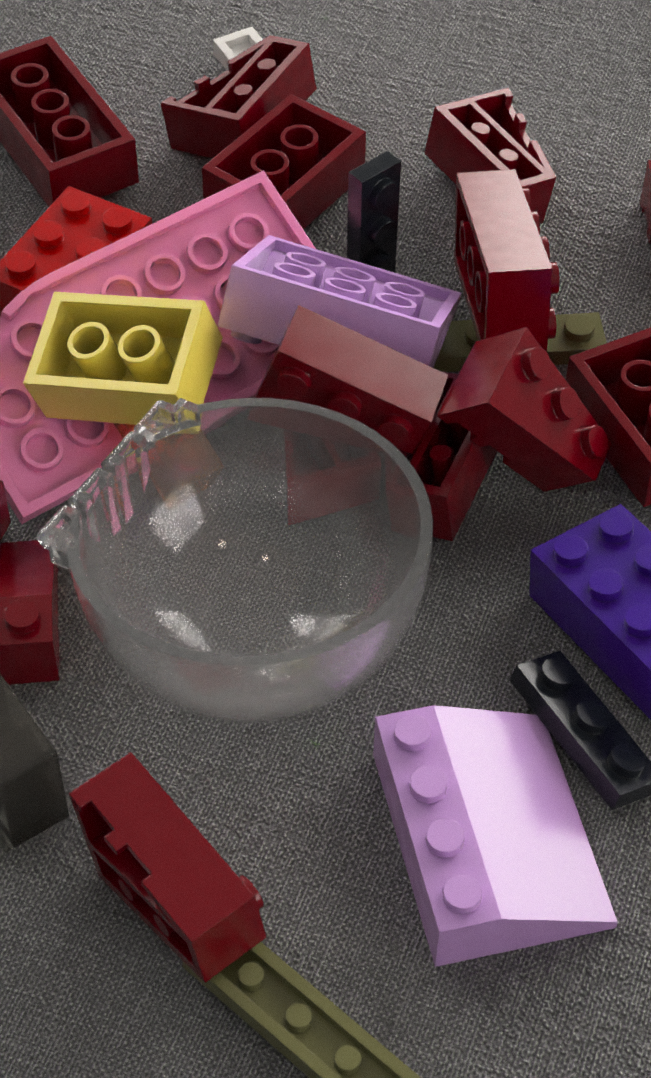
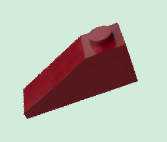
M56 539L1 543L0 679L2 685L60 681Z

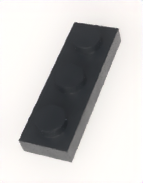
M388 150L349 172L347 259L395 273L401 160Z
M561 651L516 665L510 677V682L611 810L651 795V761Z

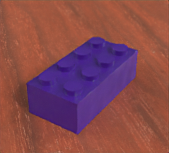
M619 504L531 549L529 596L651 720V531L622 504Z

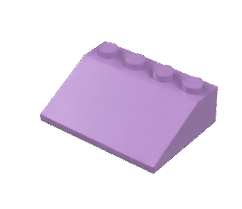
M268 235L232 264L217 326L231 330L232 337L246 343L259 344L264 340L279 345L298 305L434 368L462 293Z
M432 705L375 717L373 756L435 967L617 927L618 922L549 730L537 715Z

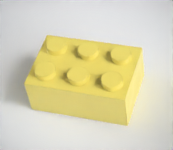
M54 292L23 384L46 418L196 430L223 337L203 300Z

